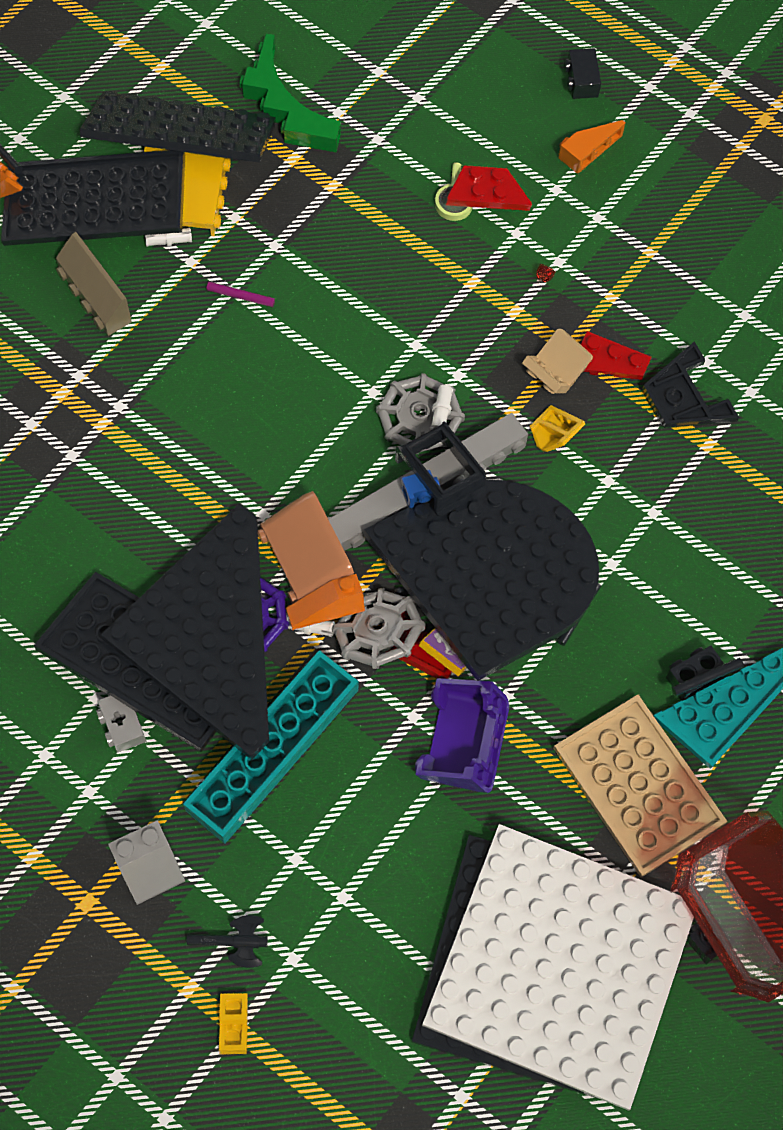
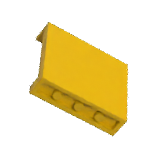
M146 146L144 148V152L167 150ZM185 152L182 226L207 228L211 230V236L215 237L216 228L220 229L221 215L218 214L219 209L224 207L222 190L227 189L225 173L230 171V158Z

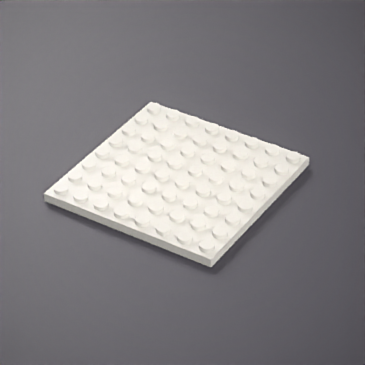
M499 824L422 1026L629 1111L692 925L698 902Z

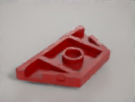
M466 165L463 166L446 200V205L525 211H530L532 206L531 201L507 168Z

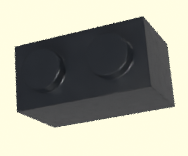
M595 48L569 50L568 59L564 61L565 73H569L567 88L571 90L572 98H598L601 79Z

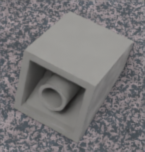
M158 820L108 844L137 905L185 882Z

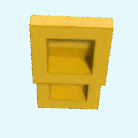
M248 993L220 994L219 1054H247Z

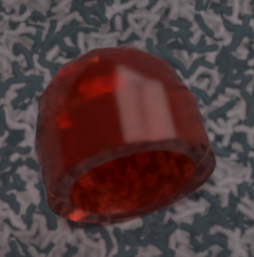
M540 263L536 276L539 281L547 283L551 281L556 271Z

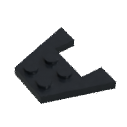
M695 341L643 386L642 390L664 428L737 422L739 419L729 399L707 407L687 371L705 363V358Z

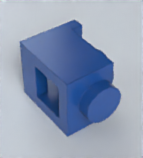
M415 474L402 478L401 489L409 508H413L416 502L425 503L433 498ZM433 477V478L435 479V481L438 483V485L440 486L437 477Z

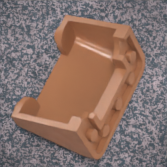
M313 491L302 495L260 523L258 536L262 544L267 542L268 546L272 547L290 584L291 591L288 592V596L292 604L331 580L354 575L351 563Z

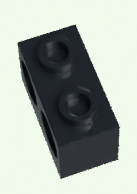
M712 645L705 649L699 647L690 654L689 659L685 661L679 659L671 664L666 679L673 687L684 682L679 674H686L691 679L723 665L724 662ZM700 662L709 663L711 669H704ZM725 675L678 696L684 701L721 680Z

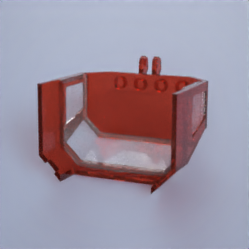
M769 811L746 812L678 855L675 879L672 882L670 893H680L733 980L736 988L730 992L744 994L769 1003L783 995V827Z

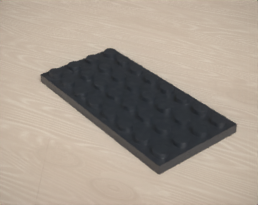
M106 91L101 94L81 126L80 137L260 163L276 125V117H272L265 112L256 114L249 113L244 109L235 111L228 110L222 106L207 107L201 103L186 104L180 100L165 101L158 97L144 98L139 97L137 94L123 95L115 91Z
M164 150L18 162L23 168L20 174H16L7 165L8 170L19 177L17 182L23 186V189L5 196L1 242L4 246L68 241L75 232H77L82 240L182 233L185 152Z
M95 572L34 645L35 650L202 752L216 731L102 639L101 634L132 606L139 597Z

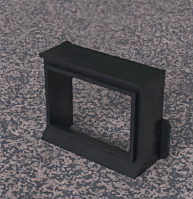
M445 421L440 426L407 444L396 446L395 461L398 464L405 461L435 499L434 511L437 516H443L458 508L459 500L485 486L486 472ZM441 441L446 444L470 475L444 491L415 455Z

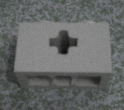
M112 696L98 700L101 709L96 710L101 725L107 724L109 732L104 734L109 747L115 746L117 753L147 742L134 710ZM121 718L123 725L118 726L117 719Z

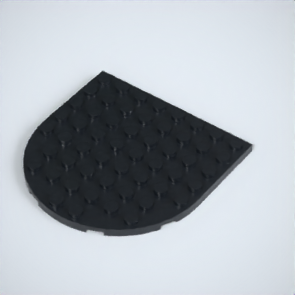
M485 480L484 487L459 500V507L443 516L436 515L434 511L435 499L432 498L428 502L414 504L413 508L408 507L364 529V537L477 681L569 631L580 621L583 614L590 607L598 585L599 561L597 551L590 534L579 518L552 496L533 487L516 482Z

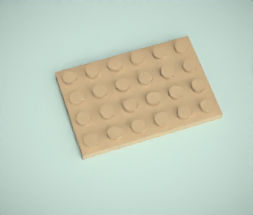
M636 695L554 745L553 749L640 877L645 876L727 823L721 811L639 695Z

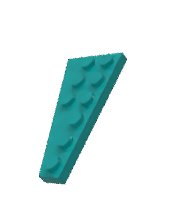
M783 648L764 657L759 662L741 669L736 674L710 685L688 699L674 704L663 712L661 711L653 715L659 725L711 769L783 690Z

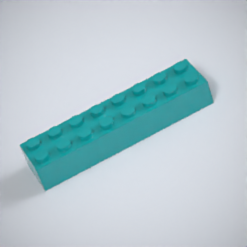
M319 650L268 707L269 743L253 760L234 746L183 803L185 811L225 844L358 692L359 681Z

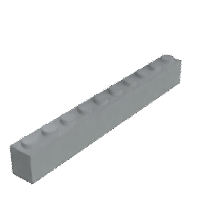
M510 413L463 440L462 443L485 471L492 464H500L507 455L523 450L526 446L528 433L514 414ZM450 449L423 464L427 470L430 469L433 477H437L442 490L448 489L470 476ZM413 471L408 472L328 519L344 551L351 547L356 548L364 543L366 539L363 535L365 528L408 508L401 484L402 478L413 475Z

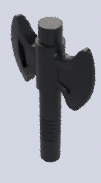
M246 915L230 923V926L236 928L239 934H187V945L234 946L238 950L236 953L229 955L228 959L238 966L254 968L261 966L262 961L255 956L253 948L267 947L268 937L254 935L255 929L264 923V919L259 916Z

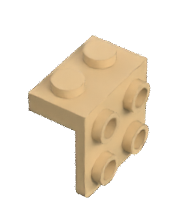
M557 329L537 356H527L522 363L527 367L526 371L528 374L544 382L543 387L552 394L566 393L592 361L593 356L565 330Z

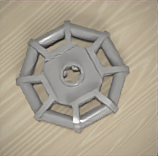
M424 373L421 376L390 383V389L381 404L376 407V413L379 414L386 434L385 439L388 442L393 441L403 446L412 440L398 434L401 431H406L416 436V438L429 432L434 415L432 408L433 404L436 403L437 394L425 389V386L438 392L439 386L445 384L426 376ZM421 385L420 389H416V392L410 393V391H405V389ZM451 386L453 388L450 402L451 414L448 415L447 419L451 420L448 426L455 433L460 423L465 420V414L462 413L456 398V389ZM396 395H399L401 399L397 406H391ZM424 409L425 416L419 417L414 412L415 410L420 411ZM389 414H395L397 417L398 425L394 428ZM441 441L436 445L428 449H424L422 451L430 450L441 446H447L443 441Z
M378 588V591L363 596L364 606H366L365 611L357 613L352 623H349L354 614L341 617L337 624L333 625L332 632L336 635L342 650L341 656L345 660L351 659L370 665L373 669H379L380 665L405 656L407 658L410 656L411 649L420 633L425 630V622L420 618L414 599L411 596L405 597L385 591L384 588ZM385 601L390 602V603H394V604H397V605H396V606H393V605H390V604H386ZM374 603V607L367 609V605ZM407 611L410 620H403L400 614ZM383 623L381 629L374 630L373 626ZM404 630H410L404 643L399 639ZM354 633L356 639L349 643L346 634ZM393 646H395V647L397 648V649H394V650H391V651H389V652H386V653H384V654L379 655V652H380V651H383V652L388 651V650H390ZM363 647L372 650V655L357 650Z

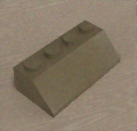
M77 232L73 233L56 257L58 264L56 271L63 281H68V287L73 296H79L82 300L80 303L87 314L91 312L94 316L93 321L99 330L103 329L109 336L132 322L127 299Z

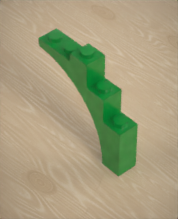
M266 33L264 42H260L259 59H255L254 67H247L245 75L241 76L240 88L243 89L244 98L261 101L260 110L272 117H276V123L282 124L281 133L284 134L285 143L337 152L341 137V121L324 117L309 110L285 89L274 66L275 35Z

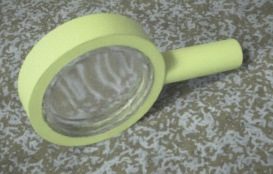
M453 163L451 184L440 188L435 197L436 211L441 217L450 221L466 218L473 208L446 205L447 197L461 172L460 163Z

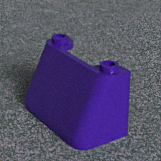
M437 678L435 687L432 689L431 698L440 710L430 755L422 754L417 759L415 775L422 780L489 793L494 785L509 712L508 698L492 681Z

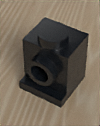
M701 920L697 921L691 926V934L686 940L706 965L731 945L730 941L724 938L710 920H707L705 923ZM704 934H708L712 942H706Z

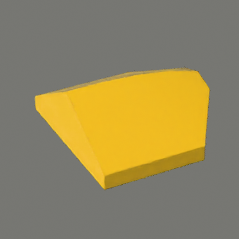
M550 405L530 425L536 446L540 450L548 452L564 446L585 425V422Z

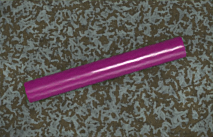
M208 282L207 291L269 307H274L275 298L213 282Z

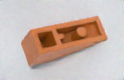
M620 120L578 131L570 138L566 137L559 146V159L579 174L622 137L626 122Z
M357 574L331 580L287 607L286 611L292 630L364 612L363 591Z

